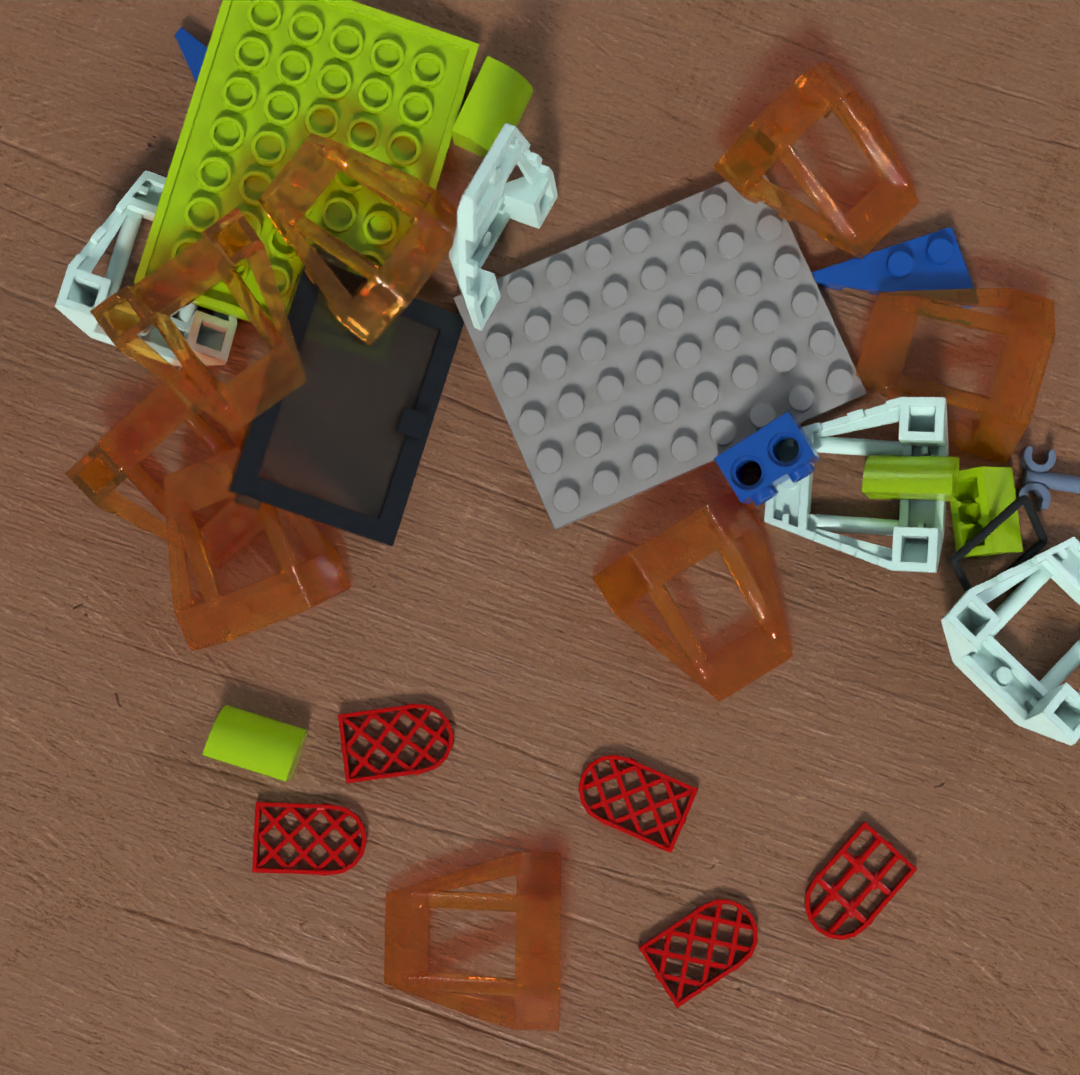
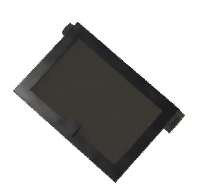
M310 244L301 271L297 276L231 474L232 478L228 491L236 494L234 503L243 507L259 511L261 503L354 535L387 546H393L464 322L460 315L347 271L351 258L344 252L322 244Z

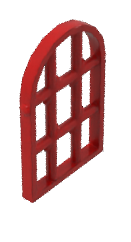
M863 821L826 865L814 875L805 891L804 908L807 919L816 931L828 938L844 940L855 937L873 923L876 916L916 872L917 868L900 854L891 842H887ZM866 829L875 837V840L860 857L856 855L854 858L847 849L862 831ZM882 843L894 855L878 873L875 871L872 874L862 864ZM842 855L852 866L836 884L832 883L830 886L822 877ZM900 859L910 869L890 890L880 880ZM860 871L870 882L854 900L850 899L848 902L838 891L854 873L858 874ZM818 883L828 893L811 912L809 907L810 897ZM878 888L886 896L866 918L856 908L873 889L875 891ZM834 900H837L846 910L825 931L817 925L814 919L830 901L834 902ZM854 916L862 923L851 932L835 934L848 917L851 919Z

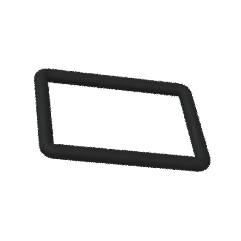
M1027 495L1019 496L952 555L950 565L964 592L971 589L972 586L959 561L1022 505L1039 541L1006 570L1031 559L1046 546L1048 542L1047 535Z

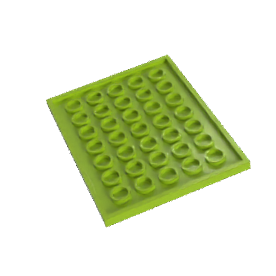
M222 0L136 273L134 285L277 331L280 330L297 276L303 270L307 255L405 293L451 141V130L460 111L479 44L352 0ZM321 284L303 339L384 364L398 314Z

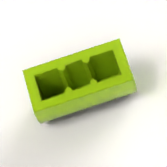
M487 56L451 130L453 144L485 158L505 123L517 127L534 92L531 84L511 67Z
M869 455L863 473L862 493L870 499L957 501L960 458L955 456Z
M981 466L959 471L958 500L950 501L956 552L1016 500L1012 467ZM1018 510L963 558L1023 552Z
M225 705L213 724L202 755L287 782L293 779L308 730L237 707Z

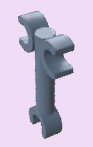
M1027 446L1023 448L1019 461L1024 469L1022 476V485L1024 486L1017 490L1016 499L1019 496L1032 492L1038 497L1037 510L1043 511L1048 508L1051 502L1048 489L1080 494V477L1046 472L1056 462L1055 450L1049 449L1046 451L1042 465H1038L1032 459L1033 447Z

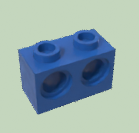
M786 412L714 459L740 502L745 504L754 502L756 506H759L776 496L778 491L775 487L786 480L791 479L793 483H796L813 473L816 469L812 464L821 458L796 417L790 412ZM795 439L799 446L797 457L790 462H782L778 455L779 446L785 440ZM757 462L762 470L761 478L756 484L748 486L742 479V471L747 464Z

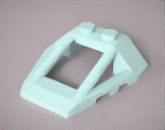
M507 123L503 126L462 196L457 209L455 235L449 251V259L474 328L481 331L501 297L495 274L483 270L481 267L509 219L540 229L558 197L553 171L550 167L541 164L543 159L539 154L529 150L530 143L516 126ZM517 163L524 177L506 183Z
M145 170L117 204L112 214L95 231L90 241L68 265L55 308L95 340L173 366L225 365L237 327L236 317L213 311L212 316L198 311L199 306L182 301L176 319L117 298L142 218L153 221L166 181V177ZM120 229L105 278L92 274V271Z
M899 397L886 401V404L866 410H856L847 413V416L802 427L817 453L861 456H949L947 403L945 397ZM899 422V441L830 437ZM795 439L785 440L778 449V455L782 462L794 460L799 452V446ZM813 473L796 483L788 479L775 487L778 494L765 502L764 522L891 571L937 573L945 532L946 501L900 500L899 520L811 514ZM832 532L893 536V545L891 549Z
M1075 537L967 590L941 619L953 663L1017 725L1070 746L1075 744L1080 738V690L1077 693L1067 682L1064 684L1062 682L1080 665V639L1038 681L993 637L1050 578L1080 605V542ZM1024 580L994 612L986 605Z

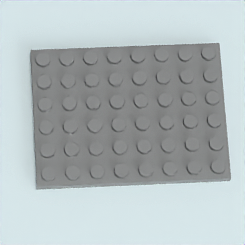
M762 166L496 279L501 297L482 331L474 328L462 294L453 298L555 531L715 462V457L786 412L793 414L799 424H802L860 399L867 394Z

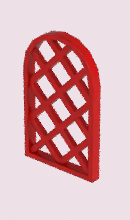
M408 703L403 706L338 714L346 784L412 774L420 775L421 773L438 768L447 760L453 748L454 733L450 721L440 710L430 705ZM415 708L427 709L420 719L408 711V709ZM398 711L390 723L378 715L379 713ZM431 712L438 714L444 721L437 732L423 723ZM403 714L416 723L407 736L394 728V725ZM368 715L360 727L347 719ZM373 718L386 727L377 740L364 732V729ZM344 723L356 731L347 744ZM420 727L433 736L424 749L410 740ZM446 727L449 732V742L440 736ZM390 731L403 740L394 753L381 745V742ZM360 735L373 744L364 757H361L351 749V746ZM436 740L447 747L444 756L439 761L427 753ZM407 744L420 753L411 766H408L397 757ZM377 748L389 757L381 770H378L368 762V759ZM348 753L359 761V764L351 774ZM423 757L434 764L423 769L414 770ZM394 761L406 770L384 774ZM363 766H366L376 774L355 778Z
M618 755L602 756L591 762L582 773L578 787L580 801L590 816L601 822L604 826L615 828L669 853H672L698 792L697 788L640 764L633 758ZM614 759L625 761L633 766L618 771ZM609 760L613 773L598 779L594 766L601 761ZM641 769L661 778L646 783ZM636 770L641 786L626 791L620 776ZM590 771L594 781L584 785L585 777ZM616 778L621 794L606 799L601 784ZM668 781L688 790L674 795ZM664 783L669 798L654 803L648 788ZM596 786L601 801L588 806L585 802L583 791ZM644 791L649 806L634 811L628 796ZM690 795L681 815L676 800ZM624 798L629 814L614 819L608 804ZM671 803L677 818L662 823L656 808ZM604 806L609 821L601 818L592 810ZM652 811L657 826L642 831L636 816ZM632 819L637 833L617 824ZM678 823L669 843L664 829ZM660 831L665 845L645 836Z
M256 802L252 872L321 876L344 873L356 866L365 853L367 845L366 827L359 815L348 807L335 804ZM265 807H285L286 809L274 818ZM295 808H312L316 810L305 819ZM326 809L339 810L344 813L335 820ZM262 812L271 823L260 832ZM289 812L301 823L290 834L279 823ZM320 812L331 823L321 835L309 824ZM349 815L355 819L359 826V829L351 836L339 825ZM275 826L285 839L273 849L263 836ZM304 827L315 838L305 850L293 839ZM334 829L346 840L335 851L324 840ZM360 834L362 836L361 848L354 841ZM260 842L269 854L258 863ZM288 842L299 853L290 864H287L278 854ZM318 844L330 855L319 866L308 855ZM350 844L358 855L351 864L346 865L338 854ZM273 857L282 868H263L262 866ZM303 858L313 868L292 869ZM333 859L341 867V869L322 870Z
M714 899L697 906L695 910L638 948L655 973V978L660 981L675 1007L678 1008L734 970H738L754 953L758 943V928L753 915L742 904L730 899ZM722 904H730L738 908L736 921L720 918ZM716 905L714 916L700 914L703 910ZM743 912L749 918L751 925L741 923ZM692 918L689 933L675 930ZM697 919L713 922L710 938L694 935ZM719 923L734 927L731 943L716 940ZM740 928L752 931L750 947L737 944ZM666 935L663 950L649 947ZM672 935L688 939L684 955L669 952ZM693 940L709 943L706 960L690 956ZM714 945L730 948L727 964L711 961ZM735 950L747 952L739 961L733 964ZM647 952L662 956L659 971ZM667 957L683 960L680 976L664 973ZM689 962L704 965L701 981L685 978ZM710 967L724 969V971L707 981ZM664 979L679 982L676 998ZM684 983L698 986V988L681 998Z

